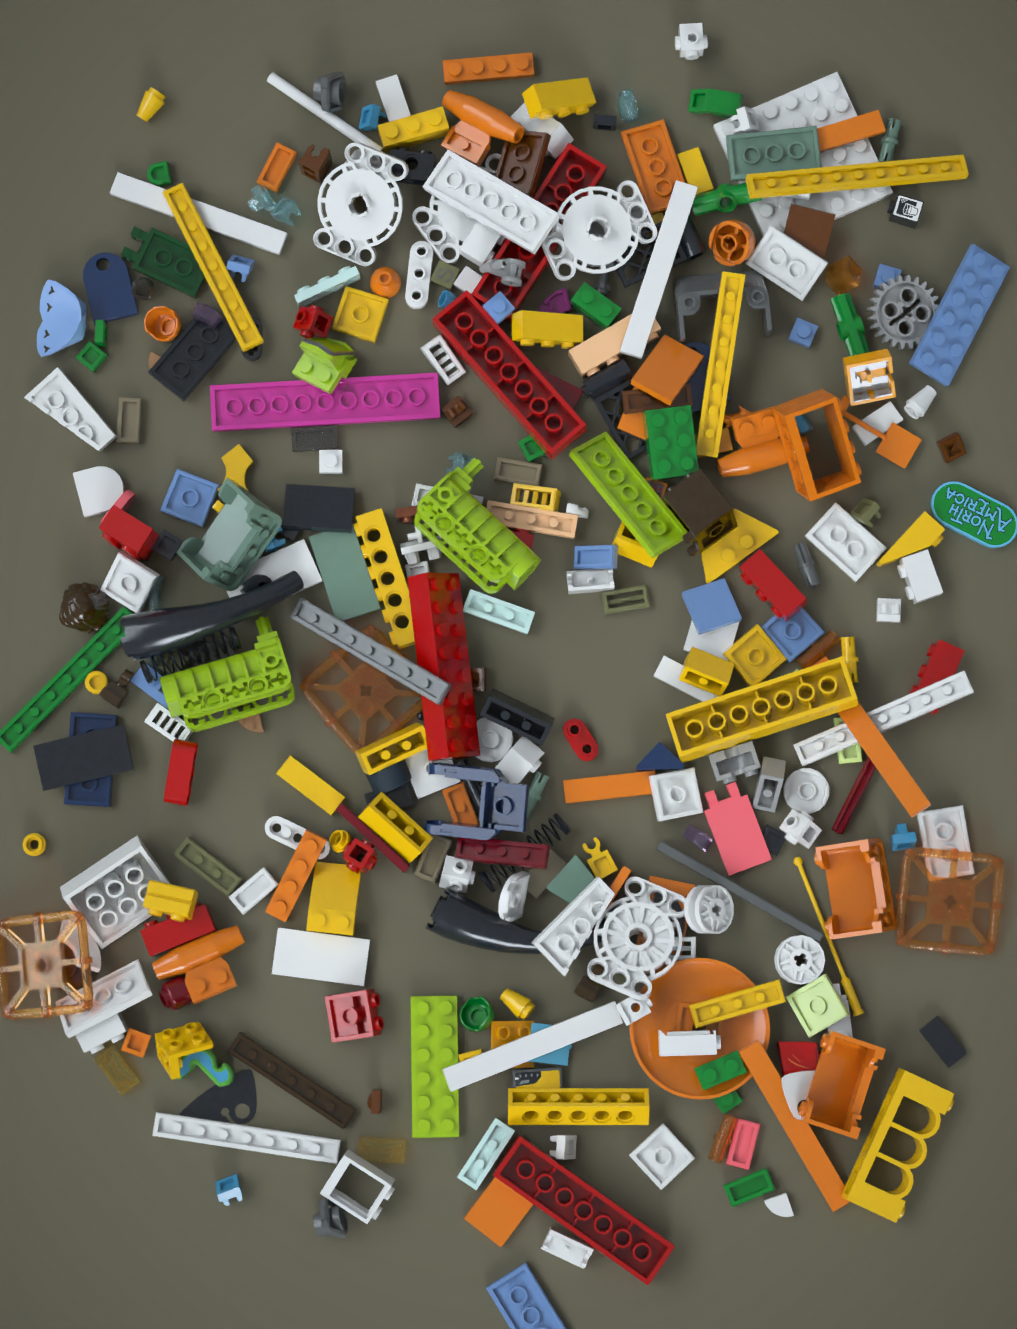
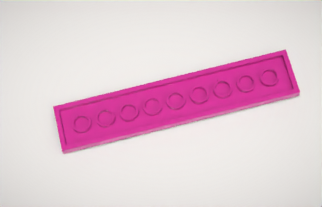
M438 373L341 378L332 394L303 380L210 385L213 432L440 419Z

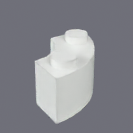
M525 102L511 116L512 119L524 127L525 131L546 132L551 136L545 157L549 155L556 159L563 152L567 144L574 140L565 127L552 117L546 120H540V118L530 119Z
M522 736L495 768L500 769L510 783L519 784L529 771L534 773L542 764L539 759L543 756L544 752L529 739Z

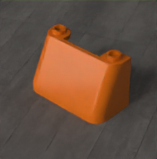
M880 838L815 847V863L822 870L826 871L832 916H829L828 921L825 922V930L830 940L895 930L896 916L883 841Z
M830 1030L828 1034L824 1033L820 1042L822 1051L806 1101H802L798 1115H801L803 1122L858 1139L861 1128L857 1127L858 1122L856 1119L861 1120L862 1118L860 1115L873 1072L874 1070L877 1071L878 1068L874 1063H877L878 1059L883 1060L886 1049Z

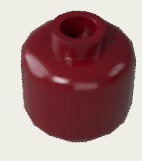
M177 976L162 984L159 997L165 1008L176 1011L192 1003L183 977Z

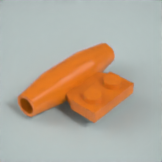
M452 90L447 91L443 97V107L461 120L452 126L441 144L444 149L450 150L480 167L491 148V137L515 144L522 139L525 131L524 127L494 106L476 97Z
M771 407L730 418L735 440L742 448L717 460V467L721 477L749 475L788 463ZM800 435L805 454L810 452L807 438L805 435Z
M238 925L213 931L175 947L154 961L152 966L159 980L186 973L185 984L195 1005L238 986L229 964L222 957L245 943V940Z

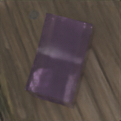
M200 302L196 303L192 314L193 319L205 322L212 329H215L223 319L222 315L214 308Z
M689 824L681 836L703 851H706L713 841L710 836Z

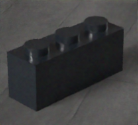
M492 689L480 713V716L540 745H543L555 718L495 689Z

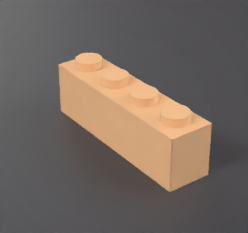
M632 314L568 351V356L581 378L585 376L590 377L599 372V368L606 364L610 366L620 360L619 357L623 355V353H620V349ZM656 319L654 320L647 344L659 337L658 334L661 331V327Z

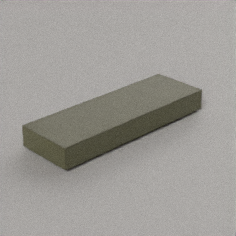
M189 837L183 841L173 854L227 897L232 894L243 879Z

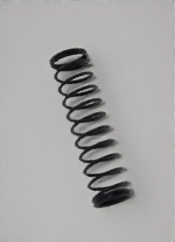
M234 627L228 628L233 648L222 630L220 634L224 651L215 635H211L216 655L206 638H203L207 658L203 654L198 642H194L199 662L193 655L189 645L186 646L190 665L180 649L177 651L181 668L177 664L172 652H170L169 656L173 672L168 667L163 655H160L164 675L158 668L154 658L151 657L156 679L151 674L144 660L140 661V666L147 683L150 684L153 680L157 681V671L161 676H166V668L171 674L175 673L174 663L182 671L184 669L182 659L189 668L192 667L191 656L199 665L201 663L200 653L206 661H209L208 648L215 658L218 657L217 646L223 654H226L225 641L232 651H235V647L236 649H241V644Z
M557 813L553 814V817L558 822V824L553 819L548 818L549 824L552 827L555 834L545 824H541V828L544 834L546 835L547 839L538 830L534 829V834L540 844H542V842L539 839L537 833L550 846H553V843L549 838L547 832L545 831L544 827L558 841H561V838L555 830L554 826L552 825L551 821L565 835L571 833L568 826ZM526 836L529 843H531V839L534 843L538 844L531 836ZM490 864V868L497 880L484 869L478 873L492 893L496 892V889L491 884L487 875L500 887H502V883L494 869L506 880L509 878L501 864L499 865L504 874L493 864ZM504 865L513 874L517 873L513 866L510 868L508 865Z

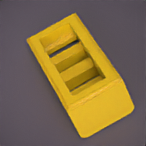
M513 483L510 504L558 512L561 491L557 488ZM521 490H525L523 502H519ZM530 491L533 492L532 503H528ZM540 493L543 494V495H542L541 505L538 504L539 494H540ZM549 495H551L550 504L548 506V498Z

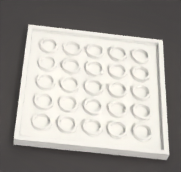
M838 72L751 108L755 111L760 130L758 132L809 126L821 128L857 116ZM731 118L713 125L727 159L726 135L743 134L734 132L733 129L740 126V121L733 122ZM868 138L820 153L822 167L878 162ZM746 180L738 181V183H746ZM890 186L810 193L809 201L785 196L765 197L761 201L748 203L762 236H764L770 225L784 233L791 203L836 214L834 220L891 196L893 191Z

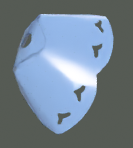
M48 280L43 287L40 299V313L43 322L37 332V350L41 357L51 355L83 340L86 330V303L60 283ZM51 286H52V287H53V290H54L55 292H53V293H51V294L49 295V292L51 291ZM47 303L52 306L49 312H47ZM45 330H47L50 334L46 338H44V336L46 335ZM44 346L50 348V349L47 350L46 353H45V350H46V349L44 348Z

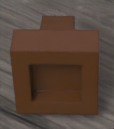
M459 395L441 408L443 414L455 428L473 415V412Z

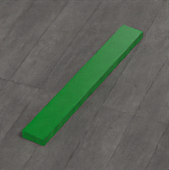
M125 606L0 730V743L10 753L86 679L89 673L93 672L121 644L120 637L125 636V626L120 627L121 618L132 614Z

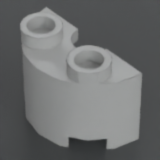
M752 741L708 755L716 780H723L724 784L737 781L736 776L744 773L746 777L758 774V768L761 767Z

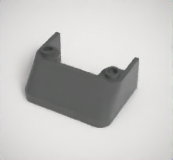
M756 270L731 272L745 274L742 295H745L746 303L749 307L756 310L762 309L764 338H769L772 332L769 294L764 277ZM722 273L682 276L675 281L673 293L678 342L684 344L685 341L683 316L697 313L700 308V299L718 298Z

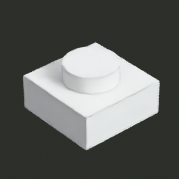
M319 450V473L343 474V451Z

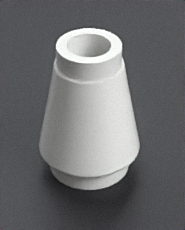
M925 386V388L906 401L904 410L914 419L923 417L937 395L936 391L931 386Z

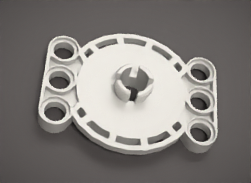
M354 142L345 148L344 154L348 163L332 170L320 187L317 199L318 213L324 228L315 232L313 240L320 249L359 265L369 266L377 259V252L373 246L388 239L395 232L401 221L403 197L396 181L404 179L408 175L409 168L406 162L362 143ZM353 146L359 147L362 152L361 157L357 160L350 156V149ZM379 155L382 158L383 163L380 168H375L371 165L372 156ZM396 163L402 165L404 169L400 177L392 173V166ZM347 166H352L353 170H349ZM342 169L343 174L339 175L335 180L331 179L336 172ZM328 183L330 187L326 197H323L324 189ZM394 192H397L399 206H396V197ZM363 196L366 207H368L364 213H359L355 210L353 206L355 197ZM322 202L325 203L327 217H324ZM395 212H398L396 222L392 225ZM386 229L390 230L385 237L379 240L378 235ZM321 232H326L330 236V242L326 245L319 241V234ZM346 240L351 244L349 253H343L340 250L339 245L341 241ZM363 249H368L372 253V258L369 262L363 261L360 257V252Z
M489 155L485 162V168L481 166L479 168L495 176L496 171L489 167V162L493 159L500 160L501 155ZM432 195L430 208L420 206L414 210L412 215L413 223L431 245L439 259L452 265L459 259V249L462 246L459 243L465 241L477 221L441 199L434 200L435 196ZM433 206L438 207V211L433 210ZM419 212H426L429 215V220L426 223H419L416 220V215ZM439 230L443 237L438 242L432 241L429 237L430 232ZM447 248H452L455 250L456 256L454 259L448 260L444 258L443 251Z
M627 180L618 186L617 191L605 187H587L570 195L561 204L557 212L560 218L541 246L556 278L561 281H567L574 276L576 268L591 274H604L616 270L624 265L633 255L638 242L649 244L655 240L657 228L638 186L633 181ZM628 185L632 187V197L627 198L623 196L621 192L623 186ZM593 191L606 192L607 195H593ZM587 192V196L577 201L574 198L581 193ZM570 202L571 206L565 214H562L561 212L565 205ZM634 206L640 207L643 211V215L639 219L631 215V209ZM595 222L602 225L604 229L602 238L589 234L591 223ZM643 227L651 229V239L646 240L642 238L640 231ZM551 243H558L561 246V253L559 255L551 254L549 251ZM627 247H632L629 254L623 259L621 255L626 251ZM615 260L619 263L614 267L606 269V265L614 262ZM561 264L569 265L571 269L569 276H562L559 273V266ZM586 266L599 267L600 270L589 269Z
M635 876L630 877L625 883L624 892L627 897L611 903L601 918L597 920L594 929V948L598 958H594L589 962L587 974L595 982L634 999L645 1000L651 994L652 984L650 981L666 974L679 958L682 947V932L677 918H682L685 914L684 910L675 912L671 908V904L675 901H680L684 905L686 898ZM631 883H638L642 890L634 894L629 891L628 886ZM653 892H659L663 896V900L659 903H654L651 901L650 895ZM621 904V906H619L618 908H616L612 913L609 912V911L612 910L614 907H616V906H618V905ZM603 918H607L604 923V927L602 929H599L600 923L603 920ZM675 928L678 933V941L674 940L673 929ZM640 931L643 932V937L646 940L644 944L635 945L630 941L629 938L632 935L639 934ZM597 936H602L603 947L599 949L597 943ZM677 948L676 955L671 961L669 957L672 949ZM664 963L667 965L666 968L655 974V970L659 969ZM600 964L604 967L605 972L602 975H595L591 971L592 966ZM615 974H623L626 977V982L622 985L614 983L613 976ZM644 983L648 987V991L645 994H638L635 991V985Z

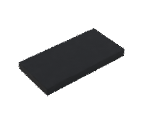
M206 304L148 371V374L184 402L237 340L227 320Z
M124 724L33 746L43 791L135 770Z

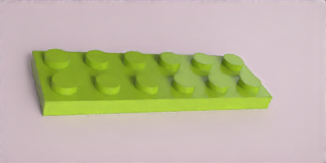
M606 431L570 451L569 456L651 558L683 541V535L687 533V530Z
M411 996L412 1138L459 1137V1089L452 1092L449 1090L442 1071L443 1068L458 1063L457 996Z

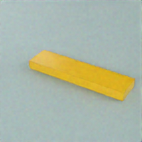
M777 979L689 1005L695 1028L781 1004L786 1002L780 980Z

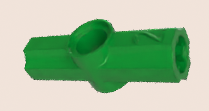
M724 183L717 190L696 194L692 208L696 216L719 210L729 213L736 206L761 201L762 198L750 199L746 183L734 186Z
M843 293L831 298L830 302L837 319V331L841 341H844L849 356L869 353L870 351L864 337L863 322L860 316L856 314L850 294Z

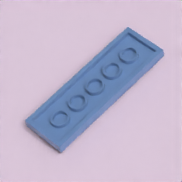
M971 244L909 364L943 386H949L1010 267L977 245Z

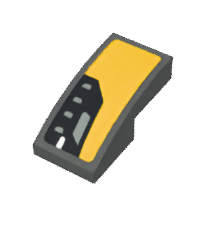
M561 1067L511 1070L512 1088H563Z

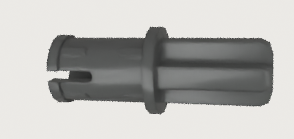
M806 543L796 544L794 550L800 564L798 569L803 574L806 587L812 588L820 585L821 582L814 566L816 562L812 561Z

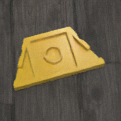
M733 509L738 527L701 553L706 584L716 580L779 534L778 530L737 509Z

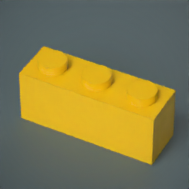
M588 77L533 84L522 93L530 119L540 118V120H546L557 115L559 118H563L572 113L583 115L589 112V108L596 103Z
M443 106L377 125L386 154L390 153V149L396 150V147H412L445 137L449 132V125Z
M518 311L512 314V341L520 342L522 346H533L534 343H541V347H554L555 344L561 345L562 349H572L575 345L583 342V315Z
M415 723L355 751L363 772L368 775L374 774L427 749L425 728L422 724Z
M382 792L358 816L363 823L409 864L433 839Z

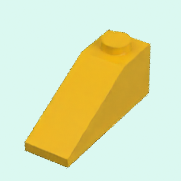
M924 511L876 565L881 567L924 551L931 545L936 547L944 538L941 534L945 529Z

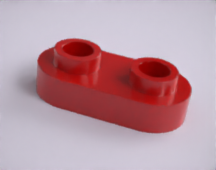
M575 718L568 720L563 726L564 737L580 760H593L598 754L596 741L581 720ZM572 726H577L579 728V732L577 734H572L570 732V728ZM585 745L591 747V752L588 754L582 750Z

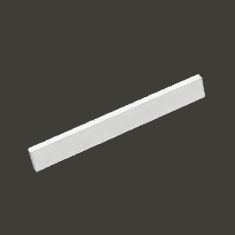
M117 172L110 195L174 217L162 193L166 189ZM191 199L207 230L280 255L288 235L286 232Z
M677 180L675 182L620 353L642 359L698 189L696 186Z
M962 671L867 712V715L880 733L968 696L974 693L965 671ZM842 723L794 744V748L804 767L858 742L846 724Z
M612 1001L443 1068L442 1071L449 1090L452 1092L622 1024L623 1021L620 1013L615 1006L616 1002Z
M156 1112L152 1135L335 1164L338 1163L341 1144L339 1139Z

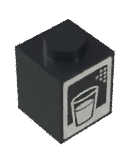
M898 194L895 201H890L887 213L891 214L889 221L915 229L924 201Z

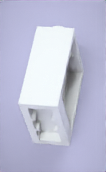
M348 1149L320 1194L368 1224L371 1218L376 1220L383 1208L379 1206L382 1200L386 1199L388 1201L395 1188L392 1187L395 1179ZM350 1163L385 1185L370 1209L365 1208L335 1188Z

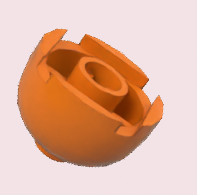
M735 219L723 221L716 225L710 233L709 247L715 254L713 257L722 265L734 266L741 264L750 258L755 250L756 239L754 232L743 221Z

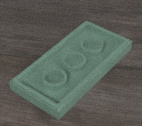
M817 126L726 135L731 182L743 181L747 174L822 167Z
M353 523L352 533L325 531L310 536L309 539L334 616L346 621L381 610Z

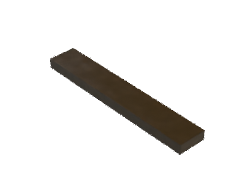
M239 1032L227 1050L229 1054L342 1129L345 1128L356 1111L354 1107L241 1032Z

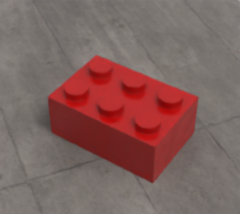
M115 505L111 507L99 526V529L103 532L102 537L110 545L119 550L123 549L125 553L139 562L141 559L146 562L149 560L154 552L151 548L159 537L151 527Z

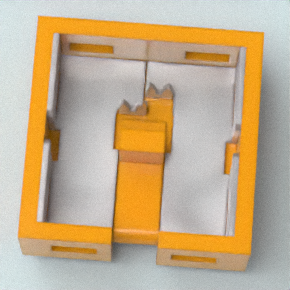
M888 349L843 358L846 391L851 406L896 397L894 380L890 374L893 373L892 357Z

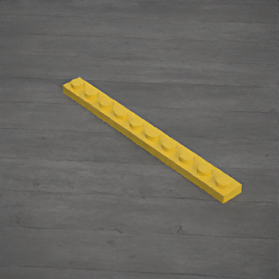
M963 154L747 174L745 180L749 198L754 199L966 179L969 173Z

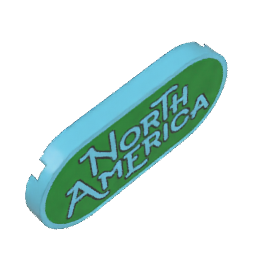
M956 481L944 483L936 489L931 497L930 506L937 522L987 548L1003 547L1009 544L1017 534V517L1009 506L966 484Z

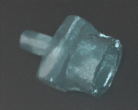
M632 89L623 90L619 93L618 111L620 118L624 122H632L638 119L637 104Z

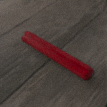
M867 757L832 826V830L838 834L844 833L876 770L869 757Z

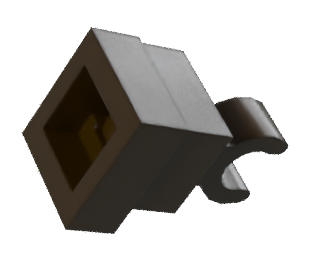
M125 669L118 682L115 684L113 681H110L99 695L119 709L128 696L124 688L131 682L130 680L134 674Z
M595 964L592 973L601 975L604 967L600 964ZM583 976L573 993L592 1003L601 985L589 977Z

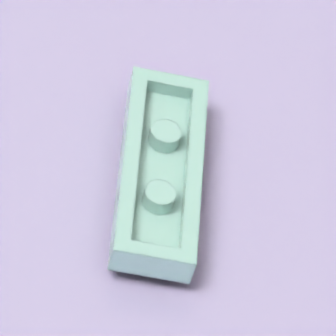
M350 266L344 267L338 271L339 274L331 278L330 276H325L318 280V284L312 287L304 286L300 288L297 294L294 295L299 308L360 280V274L356 266L352 268Z
M472 589L469 591L463 608L465 613L524 634H528L535 615L533 611Z
M495 1118L457 1178L477 1190L515 1130Z

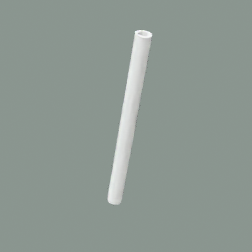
M274 72L269 75L267 82L352 141L371 146L381 152L383 151V147L332 112L322 111L319 103Z

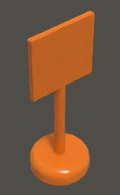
M843 395L840 399L843 405L842 417H846L880 437L882 441L875 452L905 469L922 439L893 422L886 434L848 413L846 410L850 404V399Z

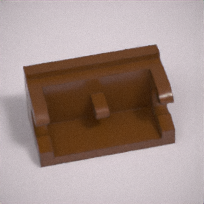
M312 144L307 148L303 158L298 160L302 175L322 184L333 161L330 150L325 147L320 151L319 156L313 157L311 152L315 146Z

